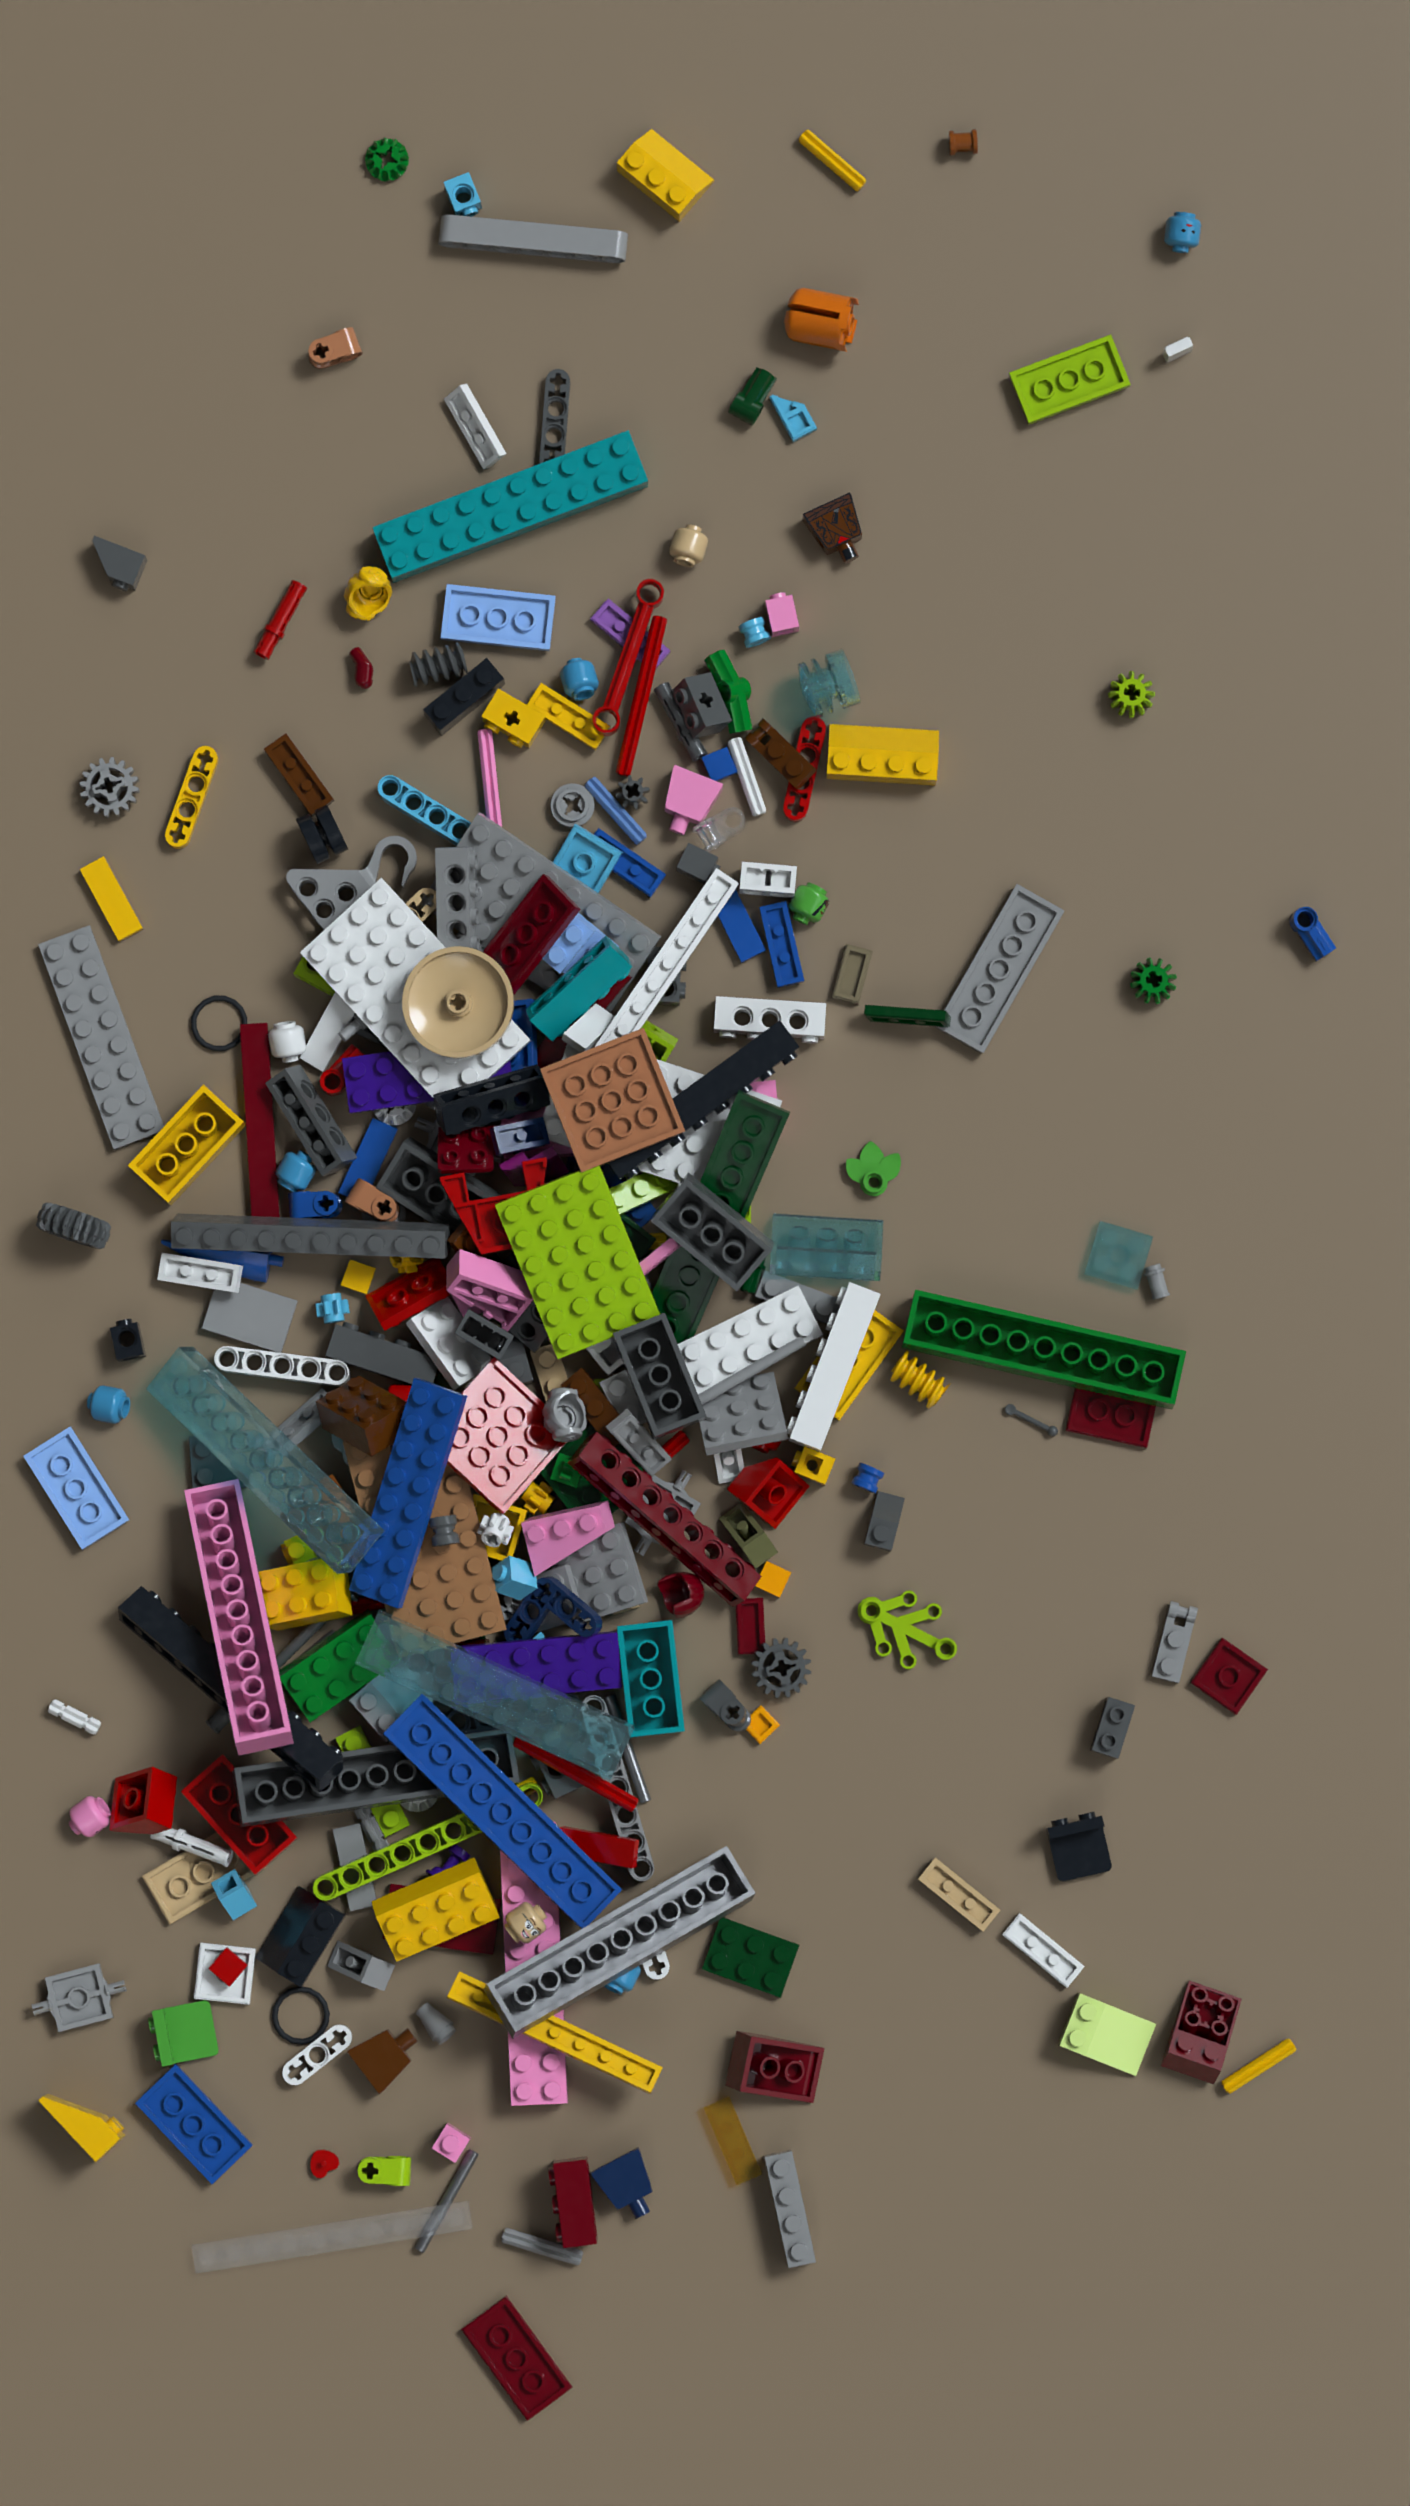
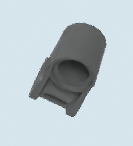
M720 1679L699 1698L733 1731L741 1732L749 1727L751 1723L750 1713ZM735 1713L739 1715L736 1720L732 1717Z

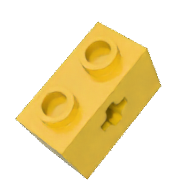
M499 688L481 716L482 721L485 722L484 727L486 729H491L497 735L499 732L509 736L507 740L519 748H522L523 745L530 748L546 722L545 715ZM514 715L517 716L519 724L513 723L511 726H508L506 718H513Z

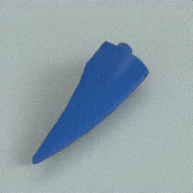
M161 1240V1244L186 1257L243 1266L242 1278L267 1283L271 1265L283 1267L284 1256L274 1255L272 1252L171 1248V1240Z

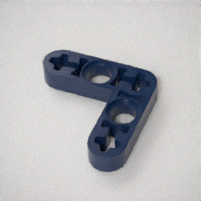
M548 1576L537 1580V1589L524 1598L506 1625L507 1630L504 1631L506 1641L532 1639L550 1611L582 1637L598 1634L602 1628V1619L596 1611L558 1579ZM549 1584L550 1587L548 1590L551 1592V1594L543 1596V1594L546 1591L544 1585ZM565 1599L570 1600L573 1604L571 1614L563 1611L562 1603ZM530 1604H534L538 1608V1616L535 1619L528 1615L527 1608ZM590 1618L589 1624L592 1628L586 1629L587 1623L584 1620ZM523 1626L520 1631L522 1637L516 1638L517 1632L515 1629Z

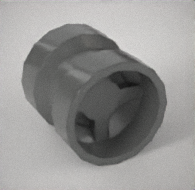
M456 1515L430 1518L429 1527L435 1532V1535L431 1538L432 1547L460 1543L459 1534L453 1532L457 1524Z

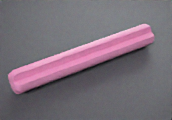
M491 729L478 730L477 734L486 817L502 827L493 734Z

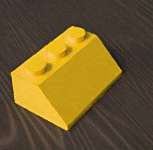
M653 129L637 139L617 161V172L678 222L685 217L714 182L713 178Z

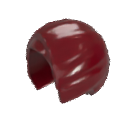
M677 1572L665 1576L657 1582L659 1590L663 1595L665 1606L675 1618L691 1615L703 1602L704 1586L701 1580L694 1574Z

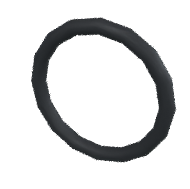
M225 995L211 996L204 999L195 1008L191 1017V1030L195 1039L204 1048L212 1051H227L236 1047L241 1042V1034L239 1033V1036L233 1042L224 1046H214L207 1043L197 1030L199 1012L211 1002L225 1001L232 1004L239 1011L242 1024H247V1016L244 1008L235 999Z
M298 1986L288 1989L278 1997L273 2006L272 2020L275 2030L283 2039L293 2044L303 2045L314 2042L323 2035L329 2024L330 2012L327 2002L320 1993L312 1988ZM298 1992L309 1993L316 1997L321 2003L324 2012L323 2024L319 2031L311 2037L304 2039L293 2038L286 2034L280 2027L278 2020V2011L283 2000L289 1995Z

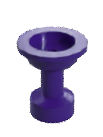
M454 1844L448 1849L451 1856L442 1868L436 1866L431 1870L427 1869L425 1872L427 1875L432 1876L457 1865L459 1862L467 1861L470 1855Z

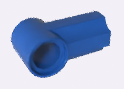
M1302 907L1291 915V928L1299 935L1315 962L1336 949L1319 922L1318 915L1314 909ZM1300 913H1304L1310 918L1308 927L1299 925L1297 917Z

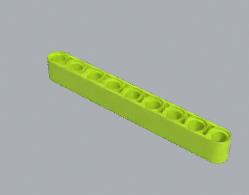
M528 1782L518 1786L522 1792L528 1788L535 1789L539 1797L534 1803L537 1806L541 1804L543 1792L538 1784ZM462 1812L457 1813L321 1874L313 1884V1892L320 1900H331L477 1835L482 1831ZM458 1823L462 1828L461 1834L458 1837L449 1836L446 1833L448 1824ZM423 1835H433L436 1839V1845L430 1849L424 1848L420 1842ZM404 1845L410 1849L411 1855L408 1859L400 1860L396 1857L395 1849L398 1846ZM373 1857L382 1858L385 1862L384 1869L381 1871L372 1870L369 1865L370 1859ZM349 1868L356 1869L359 1873L358 1881L354 1883L346 1881L344 1871ZM322 1880L331 1881L334 1886L333 1892L330 1894L321 1893L318 1889V1883Z

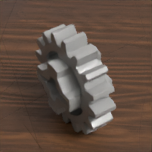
M114 757L110 758L109 763H105L100 758L99 766L96 767L91 763L89 765L92 771L90 773L85 771L82 773L87 781L79 783L80 787L86 789L80 795L82 798H89L85 805L87 808L95 806L94 813L96 815L103 810L106 818H109L110 812L113 811L119 817L120 809L123 808L127 812L130 811L127 805L129 802L136 804L137 800L133 797V794L140 793V789L133 786V784L138 783L139 779L135 776L130 777L134 770L132 767L125 770V761L121 760L117 765ZM110 770L118 771L125 777L117 778L111 774ZM100 774L101 777L97 784L92 785L95 777ZM108 782L114 785L112 793H108L105 789ZM127 790L125 797L119 801L122 791ZM102 797L108 800L109 805L102 804L95 798Z

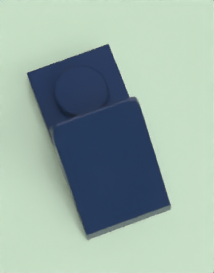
M543 1117L489 1129L496 1156L508 1153L515 1155L522 1151L525 1152L550 1144Z

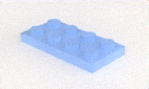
M447 584L441 640L550 652L556 596Z
M71 1426L23 1456L82 1550L130 1521Z

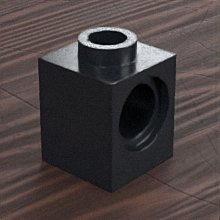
M132 1319L115 1322L116 1327H111L110 1331L116 1360L123 1362L146 1357L140 1324L138 1322L132 1323ZM126 1332H131L135 1336L134 1343L129 1347L122 1346L120 1342L121 1336Z

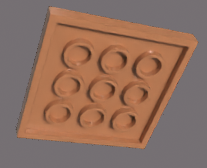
M644 1028L540 1069L581 1172L604 1165L685 1132Z

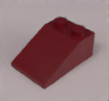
M736 2031L725 2086L740 2092L814 2103L825 2048L761 2034Z

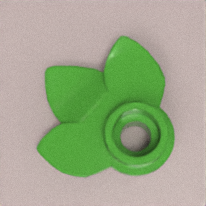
M872 1141L868 1142L862 1149L860 1160L855 1158L846 1160L848 1176L860 1183L863 1192L869 1196H879L884 1193L888 1181L897 1177L901 1166L899 1153L884 1157L880 1148ZM871 1178L878 1179V1187H870L869 1180Z

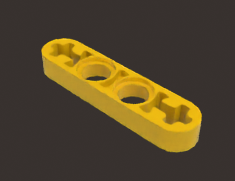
M201 746L195 750L166 828V841L174 849H182L189 844L216 771L219 759L216 751L210 746ZM206 752H209L210 758L213 759L212 763L207 762L204 768L205 772H209L208 776L201 772L193 771L195 767L200 770L202 761L198 757L200 755L204 756ZM199 777L204 781V787L201 791L193 792L189 789V782L192 778ZM184 803L194 805L195 812L191 817L186 818L180 815L179 810ZM178 819L183 823H191L189 828L185 825L182 828V834L185 836L184 840L179 839L177 843H174L171 833H176L180 826L179 823H174L175 820Z

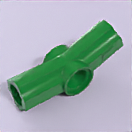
M719 650L709 655L704 661L715 680L732 719V722L728 724L729 734L752 730L747 703L751 696L750 683L746 678L738 677L726 651Z

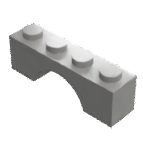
M792 2149L764 2155L788 2268L815 2263L816 2259Z

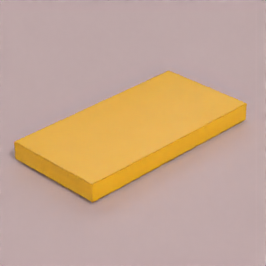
M874 1310L835 1412L834 1418L840 1421L904 1332V1330L876 1310ZM817 1356L812 1364L817 1366L821 1357ZM811 1366L794 1388L800 1393L802 1390L808 1392L811 1383L806 1382Z

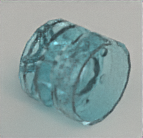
M843 649L825 654L826 667L822 669L815 658L810 659L813 670L811 673L805 662L797 664L802 694L806 704L811 708L816 718L823 716L822 703H824L829 714L834 713L833 699L837 698L843 709L861 703L856 681Z

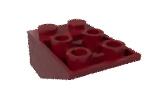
M1189 1980L1161 2066L1214 2084L1222 2070L1242 1999Z

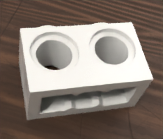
M742 862L739 894L792 898L795 895L797 866Z

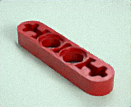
M811 716L802 724L796 750L799 753L804 749L813 750L816 758L810 764L817 770L826 734V725L821 718ZM812 723H817L818 729L822 730L821 733L816 732L814 737V743L819 742L818 747L812 743H802L803 739L809 740L810 731L806 727H811ZM817 771L809 778L810 784L804 790H797L790 782L788 783L783 813L789 821L799 822L806 817ZM791 792L800 796L807 795L806 800L802 797L800 799L799 807L803 809V812H798L797 816H793L792 810L787 809L788 806H793L795 802V796H790Z

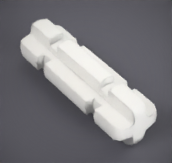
M56 1699L51 1702L48 1708L50 1714L56 1717L61 1716L62 1720L80 1729L83 1727L85 1728L84 1731L93 1735L98 1732L101 1726L99 1720L93 1717L88 1718L87 1714L68 1705L66 1707L64 1703Z

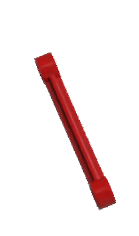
M655 579L643 580L637 587L636 599L638 605L604 704L593 715V728L601 736H611L619 729L620 715L618 711L653 609L661 605L664 597L663 586ZM648 585L656 587L660 593L658 600L652 603L645 602L640 597L641 589ZM609 712L615 717L616 724L612 729H601L596 724L597 716L601 713Z

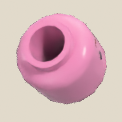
M87 1796L70 1809L71 1820L69 1821V1826L77 1835L82 1834L85 1837H93L109 1825L111 1810L102 1798Z

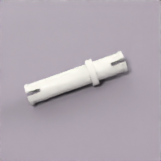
M171 1828L163 1832L151 1834L150 1836L153 1840L171 1845L173 1850H184L225 1867L230 1865L234 1854L231 1849L229 1850L191 1836L183 1829L176 1830Z

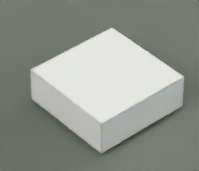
M1185 337L1165 347L1163 356L1166 363L1192 351L1193 343L1190 337Z

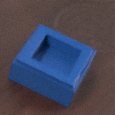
M727 747L702 757L707 773L712 780L718 782L738 773Z

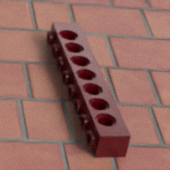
M595 1432L585 1438L568 1461L570 1466L732 1607L745 1601L762 1577L755 1571L752 1564L742 1560L730 1545L718 1539L711 1528L701 1524L689 1509L677 1503L670 1492L661 1489L653 1482L652 1477L648 1473L637 1468L632 1463L630 1457L620 1453L604 1435ZM601 1459L606 1462L607 1468L603 1466ZM622 1477L627 1480L628 1486L623 1483ZM643 1495L648 1499V1504L643 1500ZM663 1513L668 1516L669 1522L665 1520ZM684 1531L688 1533L690 1541L685 1537ZM705 1549L709 1552L710 1558L706 1556ZM725 1567L729 1569L731 1577L726 1573Z

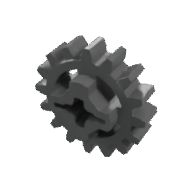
M772 1638L771 1646L763 1642L762 1647L764 1651L754 1652L759 1657L758 1661H751V1665L757 1667V1670L753 1671L751 1676H759L756 1686L765 1685V1694L774 1690V1697L779 1698L781 1692L784 1693L785 1697H790L791 1689L799 1693L798 1684L807 1685L808 1683L803 1678L804 1674H811L810 1670L805 1669V1665L811 1663V1659H803L802 1657L807 1652L806 1649L798 1651V1642L796 1641L788 1645V1638H783L781 1644L778 1643L776 1638ZM782 1649L791 1651L796 1656V1659L786 1658ZM771 1653V1661L768 1665L763 1666L765 1658ZM780 1660L784 1664L792 1665L784 1669L783 1675L780 1672L771 1670L778 1666V1661ZM799 1669L797 1677L791 1683L790 1676L794 1670ZM773 1676L777 1678L780 1686L771 1684L765 1677Z

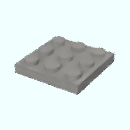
M774 1372L754 1375L702 1405L706 1413V1419L699 1423L706 1456L788 1439Z
M624 1522L615 1524L613 1529L552 1566V1569L570 1564L579 1598L596 1611L600 1617L648 1602Z

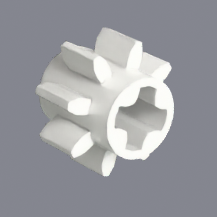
M493 1513L490 1517L483 1516L477 1533L481 1534V1539L487 1546L498 1547L501 1542L505 1545L508 1544L514 1527L510 1526V1521L504 1514Z

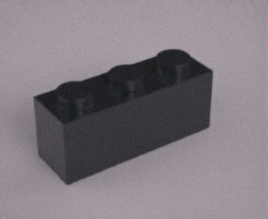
M485 658L423 709L424 715L442 736L492 696L498 688L503 687L505 680L488 658Z

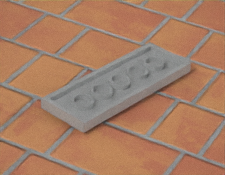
M1016 884L945 1008V1011L951 1016L950 1027L935 1028L983 1054L1061 919L1064 910Z

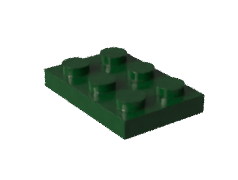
M723 1917L717 1925L702 1970L781 1998L799 1944Z

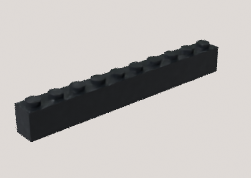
M140 1586L118 1607L119 1620L229 1714L215 1643H208L204 1640L195 1626L191 1624L188 1626L183 1622L180 1614L171 1607L168 1609L163 1605L160 1597L151 1590L148 1592L144 1587ZM287 1711L294 1744L270 1750L316 1790L321 1792L343 1771V1755L335 1746L331 1745L329 1747L322 1741L321 1735L315 1729H308L294 1711Z

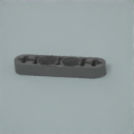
M561 369L550 371L546 377L540 463L550 459V450L544 451L545 447L551 449L561 448V452L555 450V458L564 455L566 450L571 383L568 373ZM558 375L561 376L562 381H566V384H561L560 395L566 394L565 398L560 396L549 397V393L555 395V385L550 382L555 380ZM558 402L563 405L564 411L560 416H552L548 412V408L552 403ZM549 430H559L562 434L561 440L557 443H550L546 439Z

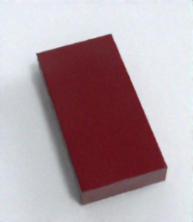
M746 1598L745 1601L736 1605L738 1655L755 1654V1651H764L762 1643L765 1642L763 1598Z

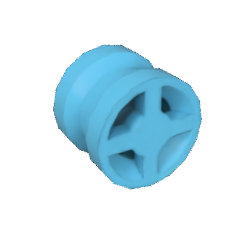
M764 617L749 620L738 626L740 633L745 636L744 644L746 648L760 645L771 639L770 633L764 628Z

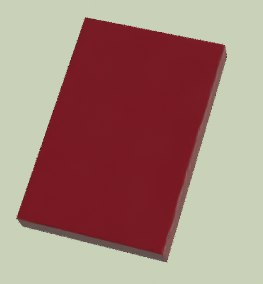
M1074 1388L1066 1431L1147 1449L1156 1406Z

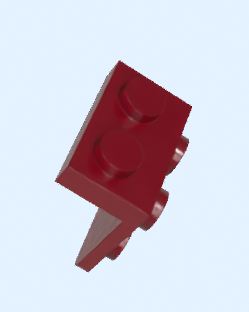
M494 1125L474 1127L464 1130L460 1134H450L447 1136L441 1127H438V1171L442 1174L491 1172L494 1169V1155L496 1154L489 1129L494 1127Z

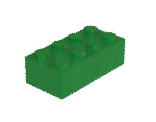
M367 1609L280 1669L279 1674L282 1684L311 1723L399 1662L402 1658H398L396 1648L369 1609Z

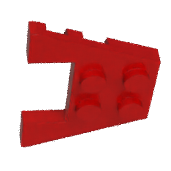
M547 1158L522 1161L526 1191L543 1185ZM464 1172L439 1177L441 1185L481 1255L512 1249L495 1204L526 1191L470 1201Z

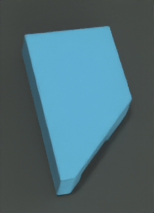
M776 395L769 396L792 442L817 430L804 404L779 398Z

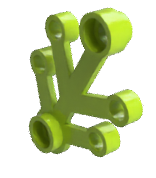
M907 1590L901 1596L881 1601L876 1597L863 1599L858 1606V1616L864 1623L870 1624L876 1641L875 1651L879 1656H888L892 1651L891 1643L885 1639L881 1622L892 1627L901 1655L900 1665L904 1669H912L917 1663L915 1655L911 1653L906 1635L934 1649L937 1657L942 1660H949L956 1655L957 1645L952 1639H938L911 1625L927 1619H938L942 1614V1609L938 1604L931 1603L925 1609L895 1617L887 1613V1611L900 1606H914L917 1602L915 1592ZM909 1593L914 1596L912 1604L904 1602L905 1594ZM870 1605L875 1606L877 1609V1613L874 1616H869L866 1613V1608ZM932 1606L937 1607L939 1610V1614L936 1617H932L928 1613V1609ZM881 1643H886L889 1646V1650L885 1654L880 1653L878 1650V1646ZM942 1644L950 1645L951 1651L949 1654H943L940 1651ZM905 1656L913 1658L914 1662L911 1666L904 1665L903 1658Z

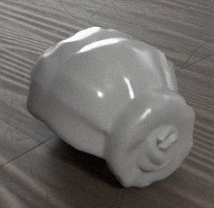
M559 1387L548 1392V1400L542 1409L544 1428L552 1434V1439L555 1441L568 1443L578 1440L582 1436V1431L586 1429L587 1420L585 1406L578 1397L577 1389Z

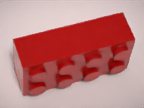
M222 1754L181 1792L257 1876L298 1838L283 1821L240 1827L232 1774L235 1767Z

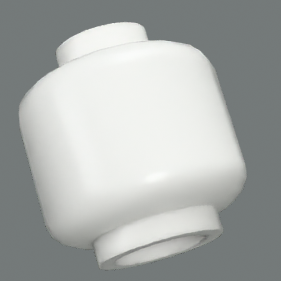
M295 1021L276 1023L274 1028L269 1031L268 1037L271 1054L276 1058H282L283 1063L299 1060L298 1055L306 1051L304 1029L300 1025H296Z

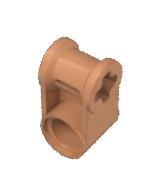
M353 327L344 328L331 335L316 339L310 344L308 350L309 361L317 369H326L341 362H348L363 354ZM321 349L325 353V358L321 359L317 355V350Z
M360 1178L357 1179L345 1200V1203L364 1214H369L379 1221H395L400 1213V1208L394 1199ZM389 1204L392 1211L390 1214L387 1212L383 1214L380 1207Z

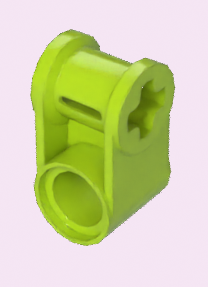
M365 2157L358 2165V2176L363 2182L368 2184L410 2186L411 2157ZM368 2163H373V2167L378 2168V2172H374L373 2177H367V2172H362V2168H366Z

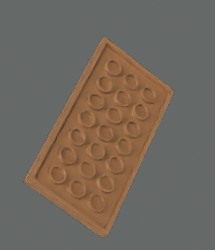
M343 1441L365 1531L367 1532L393 1444L371 1457ZM446 1464L430 1518L456 1515L457 1524L453 1532L459 1534L460 1543L432 1547L431 1538L435 1535V1532L429 1527L428 1523L403 1607L398 1609L384 1604L398 1658L507 1630L498 1593L495 1591L496 1587L492 1578L493 1575L485 1543L481 1539V1534L477 1533L480 1524L470 1485L448 1464Z

